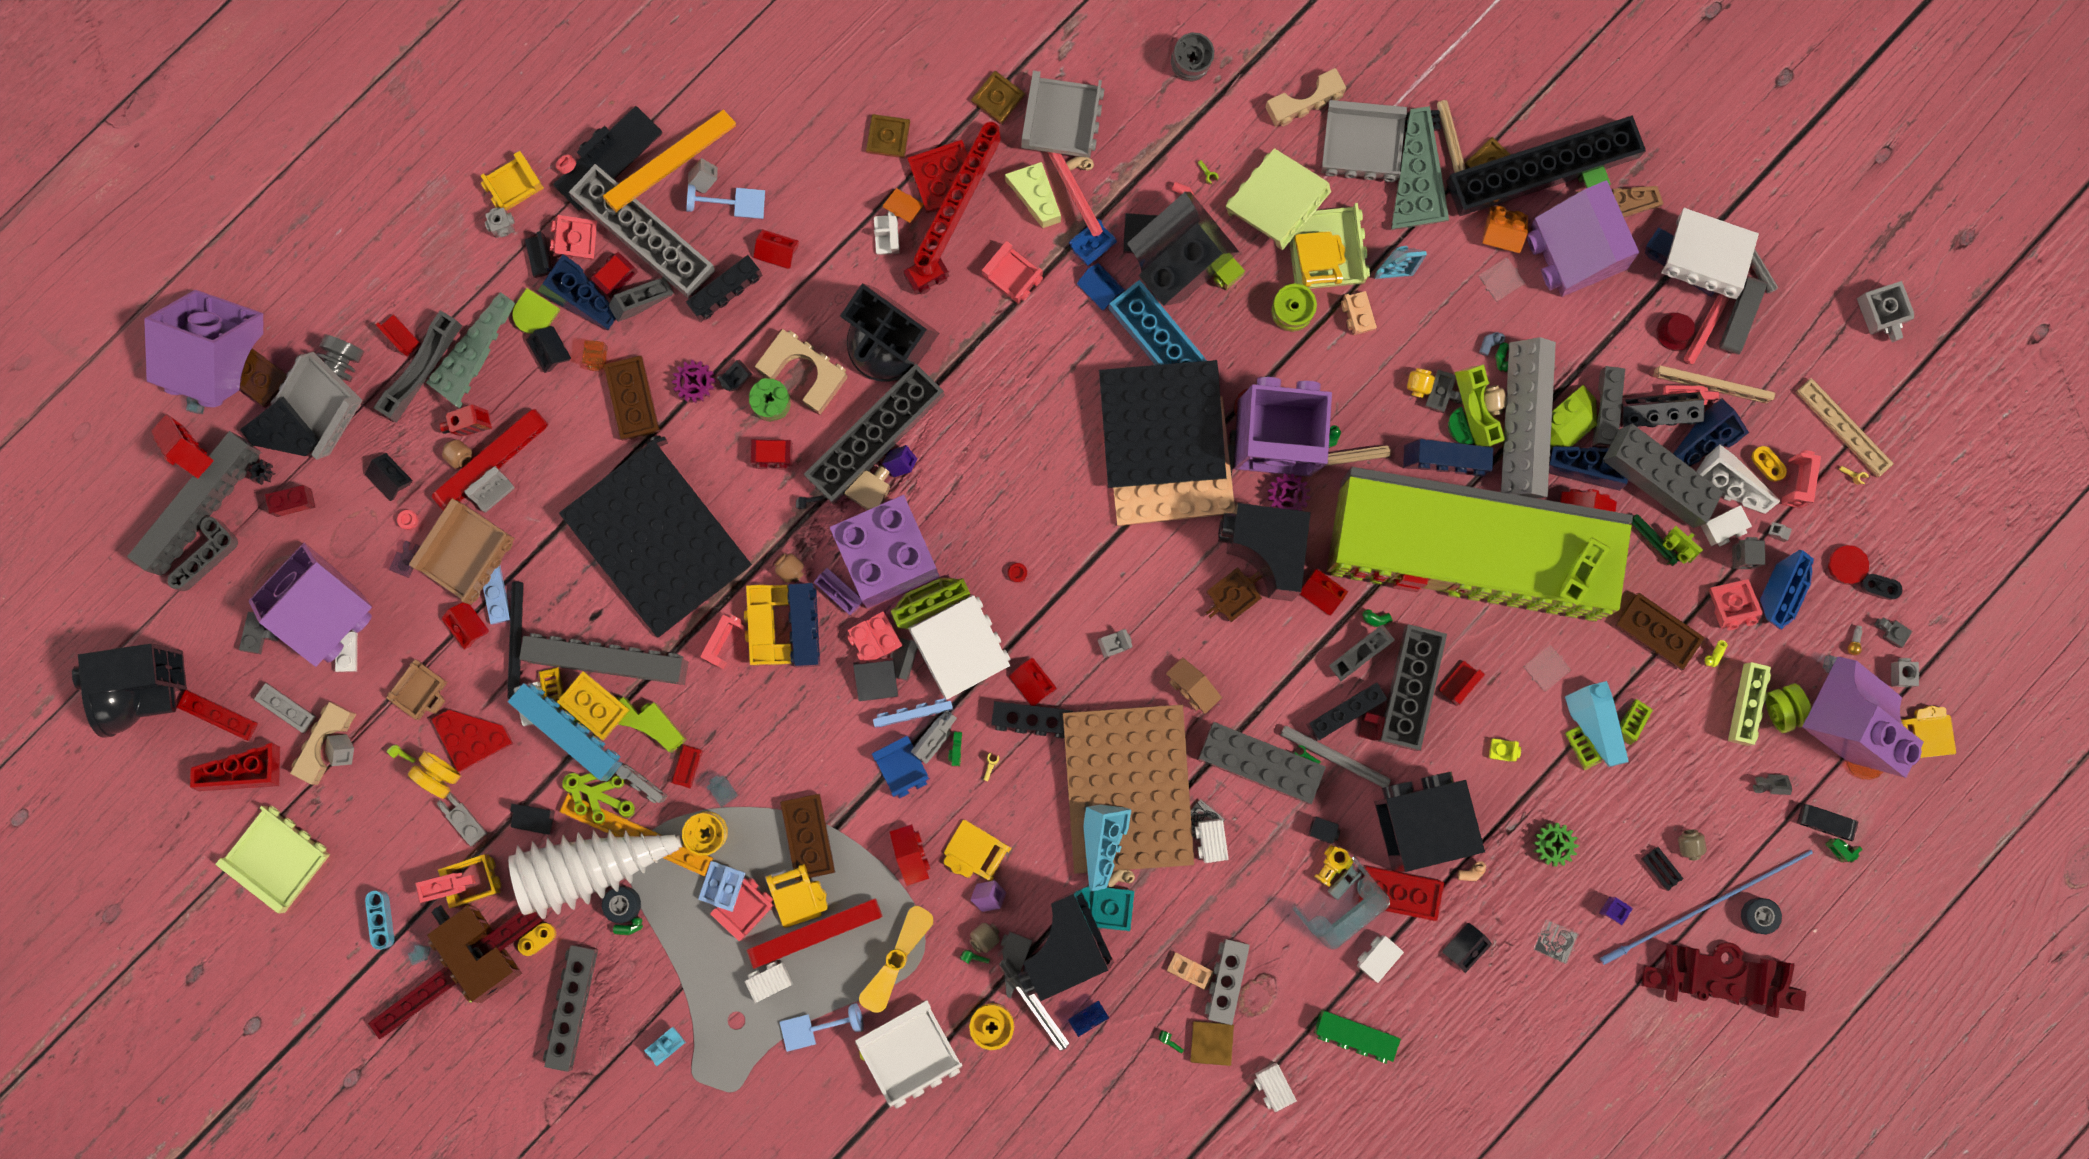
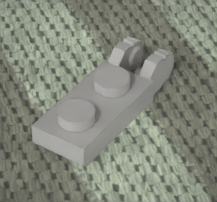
M624 764L616 771L617 776L621 779L630 780L632 782L630 785L638 791H644L647 794L646 797L651 802L662 803L668 797L667 794L632 767Z
M449 792L447 798L456 807L451 811L441 800L437 802V805L446 814V818L470 846H473L488 833L467 807L460 803L453 793Z

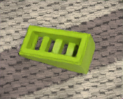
M1638 699L1634 700L1620 722L1623 740L1630 745L1637 741L1653 709ZM1636 708L1643 712L1644 716L1635 711ZM1632 716H1634L1635 718L1639 719L1640 722H1638L1637 720H1635L1634 718H1632Z
M1580 726L1565 733L1584 770L1602 762L1603 759L1595 750L1590 739L1584 735ZM1580 733L1583 734V736H1581V737H1579V738H1577V739H1575V740L1573 739L1574 736H1576V735H1578V734H1580ZM1584 740L1587 741V743H1585V744H1583V745H1581V746H1579V747L1577 746L1578 743H1580V742H1582V741H1584ZM1590 747V751L1584 754L1581 753V751ZM1594 755L1595 758L1586 761L1585 758Z

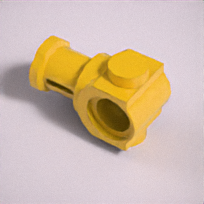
M1332 844L1324 852L1326 855V859L1323 862L1325 864L1319 874L1314 876L1328 887H1330V882L1336 873L1340 874L1343 869L1348 870L1354 862L1345 849L1337 848ZM1338 851L1344 856L1341 863H1337L1334 859V855Z

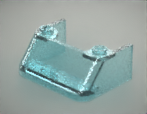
M1355 855L1352 857V860L1365 875L1357 885V891L1363 900L1335 923L1331 924L1323 916H1316L1309 920L1296 903L1292 905V909L1308 929L1329 949L1340 947L1385 911L1390 904L1387 893Z

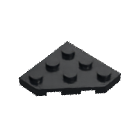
M284 397L280 398L240 429L253 446L301 456L311 453L319 442L316 435Z

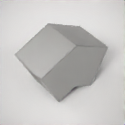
M1772 522L1769 535L1774 539L1785 542L1788 541L1792 529L1783 524Z

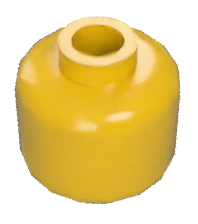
M1416 368V371L1410 372L1407 389L1412 391L1413 396L1423 398L1424 394L1428 395L1431 393L1435 377L1431 375L1432 371Z

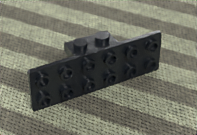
M635 106L612 129L609 130L604 125L593 133L592 138L588 142H583L578 148L577 154L580 159L576 162L574 169L567 174H563L553 186L579 212L582 211L583 208L571 198L569 191L596 164L612 179L617 178L662 135V130Z

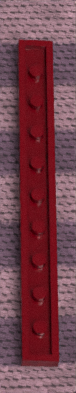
M520 911L472 948H479L483 956L495 947L501 952L545 919H542L537 912L523 915ZM449 967L442 968L368 1023L379 1040L383 1039L456 985L450 976L452 972Z

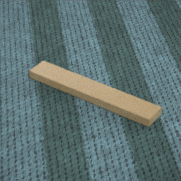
M1661 365L1654 370L1653 376L1656 378L1690 386H1704L1711 391L1767 404L1774 400L1775 392Z
M1812 378L1796 391V394L1877 478L1894 464Z

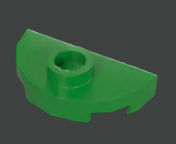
M1460 407L1449 417L1448 431L1456 442L1472 445L1475 442L1463 408Z

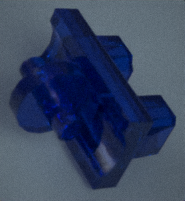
M1098 1000L1070 1017L1068 1021L1077 1036L1080 1037L1109 1019V1016Z

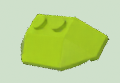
M1584 385L1552 411L1550 450L1553 447H1572L1597 425L1596 398Z
M940 578L906 593L897 603L896 607L891 610V613L898 628L908 629V627L914 624L917 625L970 597L971 594L963 578Z

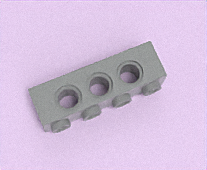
M1224 939V943L1220 942L1218 954L1221 955L1220 961L1215 963L1213 974H1216L1215 983L1211 982L1209 994H1212L1211 1001L1206 1003L1204 1013L1207 1014L1208 1020L1229 1025L1233 1024L1250 947L1249 944ZM1232 955L1236 958V963L1234 966L1228 967L1225 960L1228 956ZM1226 975L1232 979L1228 987H1224L1221 984L1222 977ZM1219 996H1226L1227 1004L1223 1007L1217 1005L1216 1001Z

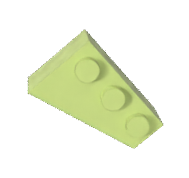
M1042 162L1005 174V182L1013 189L1016 196L1025 204L1028 211L1042 228L1061 222V214Z

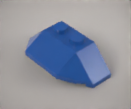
M1803 550L1796 551L1775 565L1760 598L1767 621L1778 629H1783L1796 618L1811 585L1814 558Z

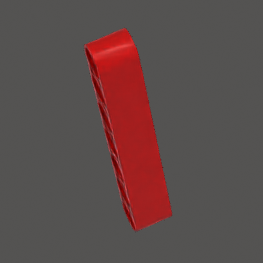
M532 409L438 488L431 498L443 511L452 498L461 502L467 497L464 491L472 483L479 480L486 471L494 466L500 469L542 433L549 424L536 409Z
M875 898L747 949L746 952L752 968L755 969L882 918L883 915Z

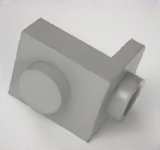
M1126 629L1097 640L1104 658L1132 648L1131 637Z

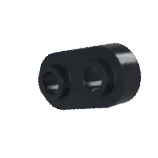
M1877 574L1866 575L1861 580V588L1865 593L1883 599H1897L1903 591L1902 585L1897 580ZM1869 581L1873 583L1872 588L1868 586ZM1888 587L1892 589L1891 594L1887 591Z

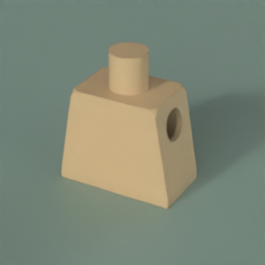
M879 466L874 475L866 470L844 494L866 510L877 507L884 503L890 490V486L884 482L890 472L882 466Z

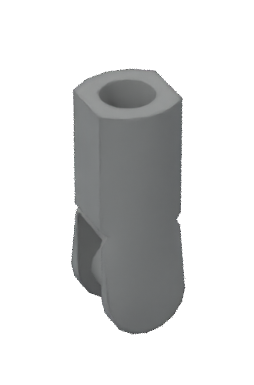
M1353 865L1328 890V893L1336 900L1361 875L1360 872L1357 873L1353 869ZM1347 874L1352 878L1349 883L1344 879Z

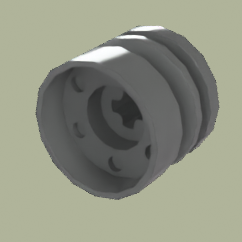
M1191 32L1183 35L1177 41L1171 55V67L1177 77L1184 81L1193 82L1200 80L1207 74L1215 52L1213 44L1208 37L1201 33ZM1190 57L1193 58V63L1189 62Z
M324 334L319 346L327 351L326 355L316 353V355L342 380L351 382L353 377L345 373V371L355 373L356 370L348 364L349 362L359 363L364 351L344 340Z

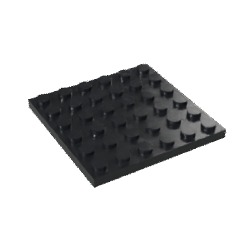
M1217 360L1099 370L1108 488L1227 479Z

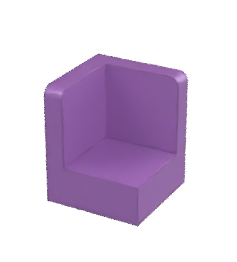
M995 880L979 883L975 886L971 901L982 912L1000 909L1006 892Z

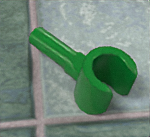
M1298 745L1299 748L1304 750V753L1298 756L1320 764L1321 761L1307 753L1304 746Z
M964 950L960 956L961 960L968 964L972 958L987 964L990 960L978 956L969 950Z
M1162 1030L1159 1040L1182 1054L1184 1049L1170 1041L1172 1034Z

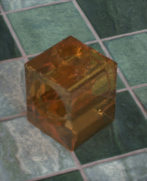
M584 341L582 364L587 367V370L599 371V369H604L603 365L606 364L608 349L605 342Z

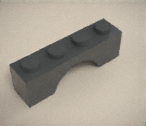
M1605 366L1600 371L1598 385L1600 409L1597 425L1593 431L1592 447L1609 448L1619 431L1625 368Z

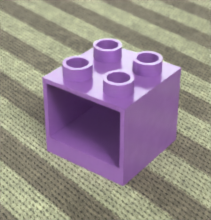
M1257 378V385L1252 384L1238 400L1233 470L1276 474L1286 473L1287 475L1293 473L1297 476L1311 477L1328 464L1332 392L1320 391L1321 384L1315 381H1299L1296 384V389L1281 387V379Z
M904 495L830 527L859 596L867 609L939 577L937 568Z

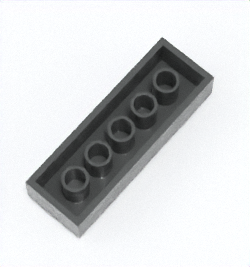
M1634 424L1619 429L1603 459L1605 463L1693 528L1708 523L1723 493L1722 490Z
M1410 624L1404 627L1384 717H1386L1381 739L1378 742L1413 751H1421L1447 638L1446 633Z
M1216 722L1211 724L1198 760L1308 805L1313 802L1326 766Z

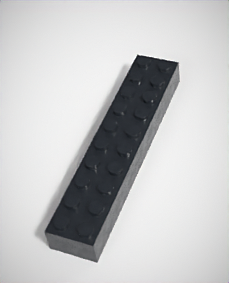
M1632 115L1453 173L1446 182L1460 217L1577 179L1583 173L1601 167L1608 169L1639 159L1646 152V149Z

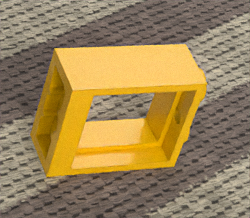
M483 854L438 870L441 877L452 874L453 871L483 862L491 890L460 900L459 893L446 896L449 909L501 893L499 889L501 888V881L495 875L494 869L496 865L493 857H490L489 854Z

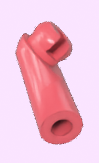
M1178 182L1174 183L1172 191L1179 194L1191 192L1194 195L1190 187Z

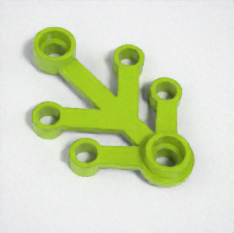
M571 773L564 777L563 788L568 793H572L575 802L574 810L577 815L583 816L587 813V807L582 802L580 792L588 795L593 811L592 818L596 824H602L605 821V815L601 812L598 800L618 809L620 815L624 818H630L634 815L635 807L632 802H621L602 793L614 788H622L624 780L619 776H615L611 781L593 787L585 785V783L599 780L592 773L583 776ZM620 779L622 782L620 785H615V780ZM571 780H576L574 786L569 785ZM625 805L630 806V810L627 812L623 811ZM579 806L585 807L583 812L577 811ZM597 815H602V820H595V817Z

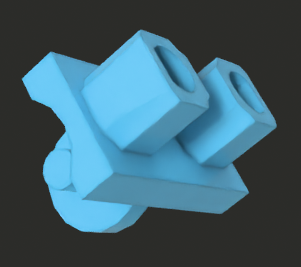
M673 1026L644 1051L657 1067L685 1044L686 1041Z

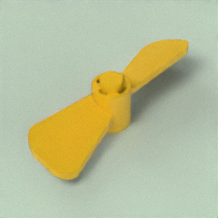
M914 906L909 909L895 949L887 954L886 964L859 996V1002L864 1008L875 1013L881 1012L886 1008L899 970L907 963V955L933 925L934 919L929 911L920 906Z

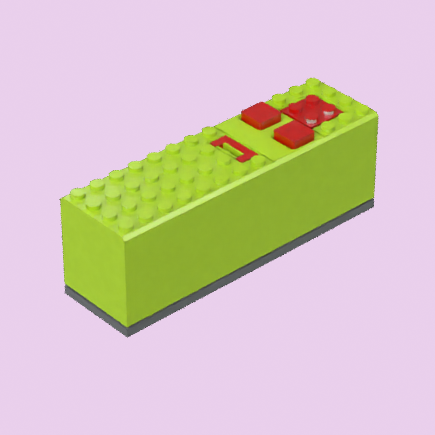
M1351 467L1340 483L1327 572H1331V576L1342 578L1343 575H1349L1351 580L1362 581L1364 578L1370 579V583L1382 584V582L1387 581L1393 583V589L1418 592L1421 588L1447 592L1449 597L1460 598V595L1468 596V600L1471 601L1487 599V603L1499 605V602H1505L1507 607L1519 608V606H1527L1526 610L1529 611L1545 609L1547 614L1558 615V613L1563 612L1569 618L1585 616V620L1596 622L1597 619L1612 615L1620 609L1632 527L1629 524L1632 523L1633 515ZM1591 537L1609 546L1610 550L1596 570L1590 582L1589 590L1577 606L1560 596V591L1580 552L1582 553Z

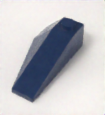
M563 254L538 289V292L556 304L608 331L616 319L609 307L610 303L595 288L592 280L590 281L583 273L584 270L580 265Z
M1721 398L1704 412V421L1697 422L1673 454L1688 466L1699 462L1701 457L1712 452L1718 445L1726 446L1727 448L1733 446L1746 436L1749 431L1735 409Z

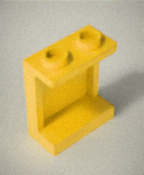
M521 151L514 154L516 159L491 174L485 176L483 173L480 175L483 179L481 184L487 193L489 191L492 193L493 197L490 199L496 208H505L507 211L544 189Z

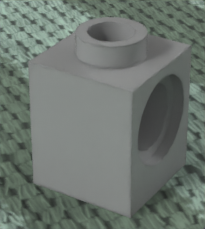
M1899 658L1898 662L1891 663V687L1919 686V662H1911V658ZM1903 668H1906L1908 671L1907 677L1902 673Z

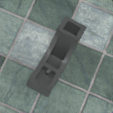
M1382 624L1331 663L1329 667L1339 680L1342 681L1395 639Z

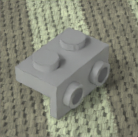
M494 466L486 471L479 480L472 483L464 492L485 513L515 487Z

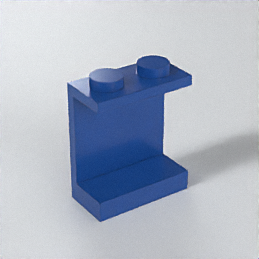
M908 736L872 753L892 792V796H898L899 799L910 794L908 790L914 787L918 790L926 786V781L930 779L921 760L911 753L914 747Z

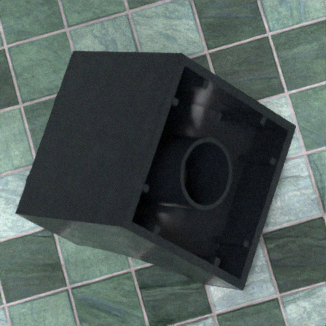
M1184 192L1127 243L1139 262L1141 268L1139 277L1163 306L1182 303L1239 253V250L1191 192Z
M1238 503L1232 513L1224 512L1223 519L1221 518L1218 542L1227 543L1226 554L1244 559L1260 572L1267 587L1269 599L1293 601L1302 591L1311 512Z
M1081 888L1058 898L1051 904L1053 917L1049 937L1042 949L1023 963L1025 966L1023 972L1018 973L1027 996L1037 993L1040 1002L1109 971L1114 963Z

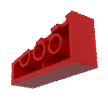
M168 414L151 431L155 437L153 440L157 443V447L161 449L160 452L165 456L164 459L172 465H179L196 478H199L214 461L210 456L206 455L207 452L203 448L200 449L199 443L192 437L190 432Z
M269 743L263 747L249 749L247 752L237 755L233 754L221 760H214L191 767L190 788L200 792L279 786L280 746Z

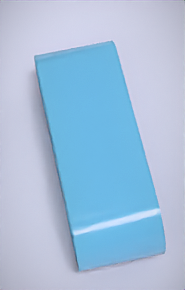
M371 891L365 898L370 942L375 949H387L394 943L389 896L385 891ZM376 894L381 898V902L378 905L374 903ZM379 914L383 917V923L381 925H379L376 921V918ZM381 935H384L386 938L384 945L379 943Z

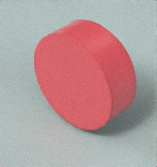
M571 155L562 156L556 163V168L561 174L571 172L576 166V161Z
M403 510L397 516V523L405 530H412L418 524V516L411 510Z

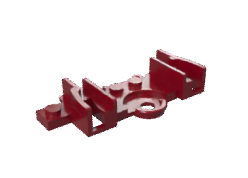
M1731 942L1717 945L1712 956L1699 954L1700 949L1667 944L1664 969L1644 966L1642 986L1666 990L1665 998L1672 1002H1677L1679 982H1682L1681 993L1693 995L1697 993L1696 996L1701 1001L1708 1000L1710 995L1714 998L1732 1000L1734 1004L1739 1005L1740 998L1744 997L1746 999V1006L1750 1007L1753 1004L1766 1006L1765 1014L1774 1018L1779 1017L1780 1008L1804 1011L1806 991L1789 988L1793 977L1794 963L1761 958L1760 963L1741 961L1742 955H1744L1742 950ZM1677 950L1684 951L1683 972L1678 971ZM1728 952L1732 955L1733 960L1730 964L1722 962L1721 956L1723 953ZM1776 965L1782 966L1779 987L1770 986L1775 974Z

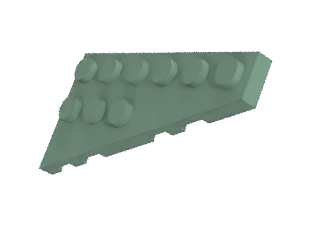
M1430 106L1415 108L1409 111L1400 168L1401 174L1398 181L1391 230L1449 221Z
M501 292L493 299L489 307L480 315L475 324L469 328L465 336L455 345V348L426 382L459 409L463 404L461 399L464 393L468 394L471 389L469 384L472 378L478 375L490 352L488 347L492 340L496 341L499 335L497 333L499 326L506 322L515 305L510 298Z

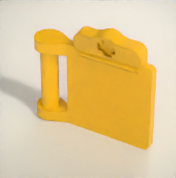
M1329 231L1297 234L1294 239L1303 285L1310 287L1311 284L1330 282L1341 284L1343 276L1339 265L1345 262V247L1342 244L1341 237L1339 235H1332ZM1333 270L1331 275L1310 276L1309 274L1312 271Z
M1926 706L1923 709L1915 710V718L1901 720L1903 726L1907 729L1908 725H1912L1913 734L1924 742L1921 747L1920 758L1956 754L1951 716L1946 714L1945 707Z
M963 820L944 851L946 855L944 864L951 868L954 874L963 875L965 878H970L973 873H976L984 879L992 881L994 879L993 874L1006 852H1010L1011 847L970 822ZM995 845L1000 847L986 872L981 870Z
M805 864L799 865L797 869L773 877L772 875L766 876L784 928L820 917L821 912L827 910V893L821 887L819 881L810 882ZM799 876L803 878V881L776 889L775 884Z

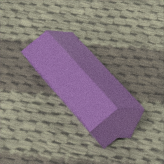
M828 568L814 581L821 590L849 615L853 614L863 604L861 598Z

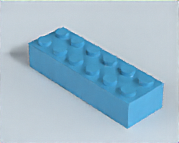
M1138 280L1109 303L1110 312L1154 365L1207 361L1141 280Z
M523 683L509 699L508 703L596 778L607 782L623 764L619 760L621 756L614 750L606 749L604 747L606 743L597 736H591L589 734L590 730L585 725L578 722L575 723V717L568 711L560 710V704L553 698L545 697V691L539 686L532 683L530 685Z

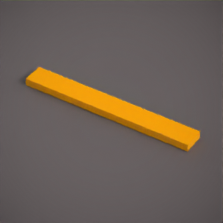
M723 109L605 193L603 199L615 212L619 211L736 127V122Z
M569 793L559 811L603 832L608 833L610 829L614 837H623L625 830L629 836H641V833L643 836H657V834L662 836L601 807V812L605 815V821L602 824H596L592 818L593 811L590 803L582 799V802L587 807V813L579 816L574 810L575 802L573 796ZM579 806L577 811L583 812L585 807ZM599 814L595 817V820L600 821L603 816ZM682 844L683 847H680L679 850L671 853V855L663 857L704 877L707 874L710 862L714 859L708 855H696L690 852L684 844Z

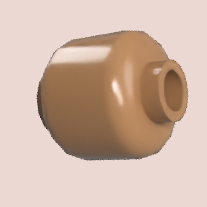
M452 440L444 445L442 457L453 468L460 469L472 460V451L462 441Z
M784 553L774 564L776 566L775 573L786 583L792 580L797 582L804 574L802 572L804 564L791 553L788 555Z

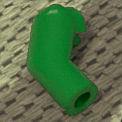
M1505 342L1500 344L1495 355L1497 369L1501 372H1508V361H1505V357L1509 350V344Z
M1336 425L1330 427L1329 448L1337 445L1341 436V431Z
M1366 609L1362 613L1363 620L1373 627H1379L1382 624L1385 625L1392 622L1390 613L1378 616L1370 609Z
M635 917L631 920V925L615 924L613 933L615 935H631L643 928V920L640 917Z

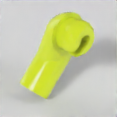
M1718 641L1712 655L1705 657L1704 663L1706 666L1716 667L1719 664L1728 646L1725 641Z

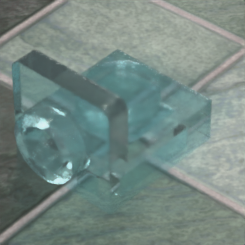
M717 775L709 780L710 785L707 786V789L711 791L721 807L739 796L726 776L720 777Z

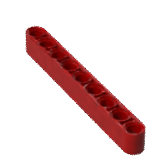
M987 122L983 125L914 257L917 272L922 276H928L934 271L1001 141L999 126L995 122ZM956 197H962L959 200H954ZM948 213H954L951 216H946ZM940 229H945V231L941 233L938 232ZM931 246H936L934 249H929ZM923 262H928L924 266L920 265Z

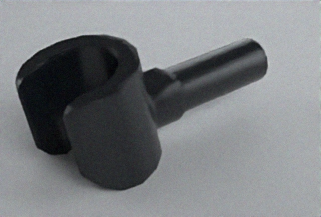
M823 496L812 498L799 497L796 500V509H806L807 503L821 501Z

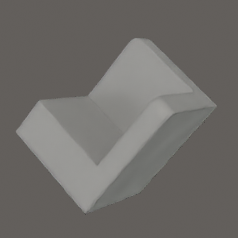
M701 158L689 172L688 184L694 185L696 190L701 193H706L717 180L718 167Z
M348 735L327 736L325 754L331 766L352 764L354 747Z

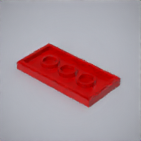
M1364 866L1357 906L1438 921L1444 882Z

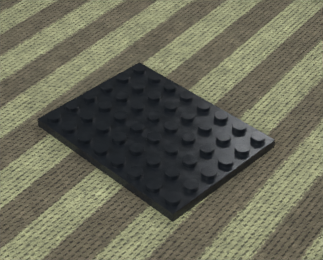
M654 440L559 512L564 521L657 638L752 566Z

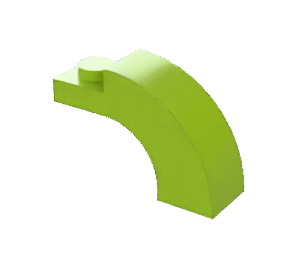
M1591 537L1571 567L1561 588L1560 596L1578 606L1589 590L1590 582L1609 552L1610 547Z

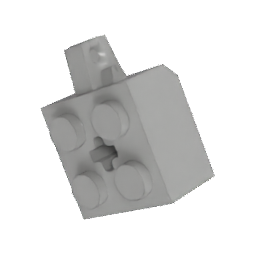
M1902 281L1866 292L1857 298L1870 335L1884 331L1885 334H1888L1891 342L1903 338L1902 324L1914 319V311Z

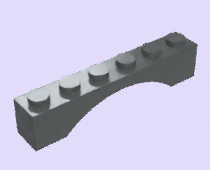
M439 311L430 324L418 353L399 379L383 393L374 409L396 423L398 422L462 328V325L443 311Z

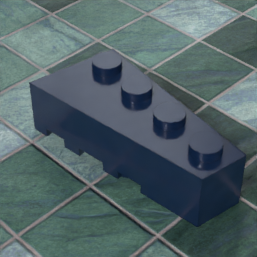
M1419 439L1404 445L1403 468L1436 470L1438 472L1450 471L1456 474L1473 473V476H1485V473L1492 471V447Z

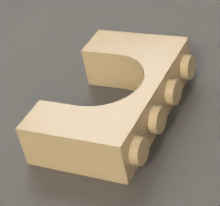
M782 329L755 368L765 377L775 379L791 360L803 358L813 362L817 367L818 376L815 384L804 397L803 402L821 415L848 378L845 373L846 369L837 363L836 365L830 363V358L822 352L818 354L813 351L814 347L806 341L804 343L799 341L798 336L791 330L786 332Z

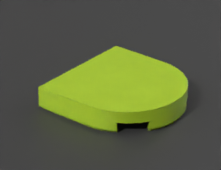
M526 288L514 306L513 320L521 331L532 334L534 330L549 327L560 312V308Z

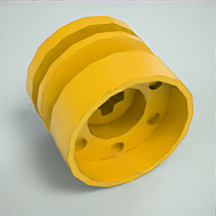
M703 811L691 816L685 822L682 829V840L685 847L696 855H709L716 852L725 844L728 837V827L725 820L719 814L712 811ZM709 828V834H711V836L708 835L704 837V832L702 831V829L705 830Z

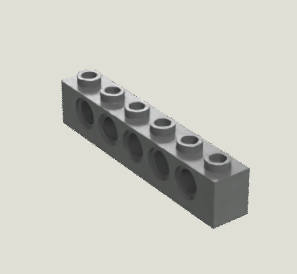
M571 945L566 951L565 960H567L566 969L563 968L561 973L562 988L558 989L556 1001L559 1002L557 1009H554L552 1014V1021H554L553 1029L549 1030L547 1041H550L543 1055L544 1067L566 1072L573 1070L598 949ZM577 961L583 965L580 973L574 969V964ZM571 982L578 984V991L576 993L570 990ZM567 1002H571L574 1005L572 1013L567 1012L565 1009ZM563 1022L568 1023L570 1027L568 1033H564L561 1030ZM559 1042L565 1046L564 1053L557 1051L556 1047Z

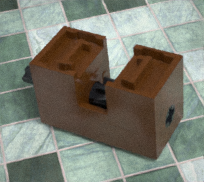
M442 905L433 909L431 913L440 926L427 934L430 939L428 944L434 951H438L441 956L439 960L445 968L449 967L452 972L451 978L457 985H461L463 988L462 994L467 1001L483 1003L523 974L506 949L500 952L495 947L483 956L479 948H472L493 932V929L478 908L466 906L451 918Z

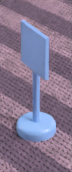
M688 184L686 212H692L695 207V201L735 205L734 217L763 219L765 190L736 188L735 200L695 196L696 187Z
M855 1003L849 1006L848 1018L813 1027L809 1014L781 1021L780 1026L786 1051L815 1045L816 1041L813 1032L850 1022L855 1032H862L864 1024L858 1004Z

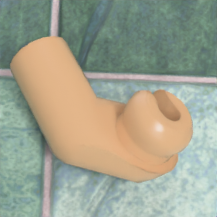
M1478 861L1469 871L1458 870V880L1477 881L1486 871L1485 863Z

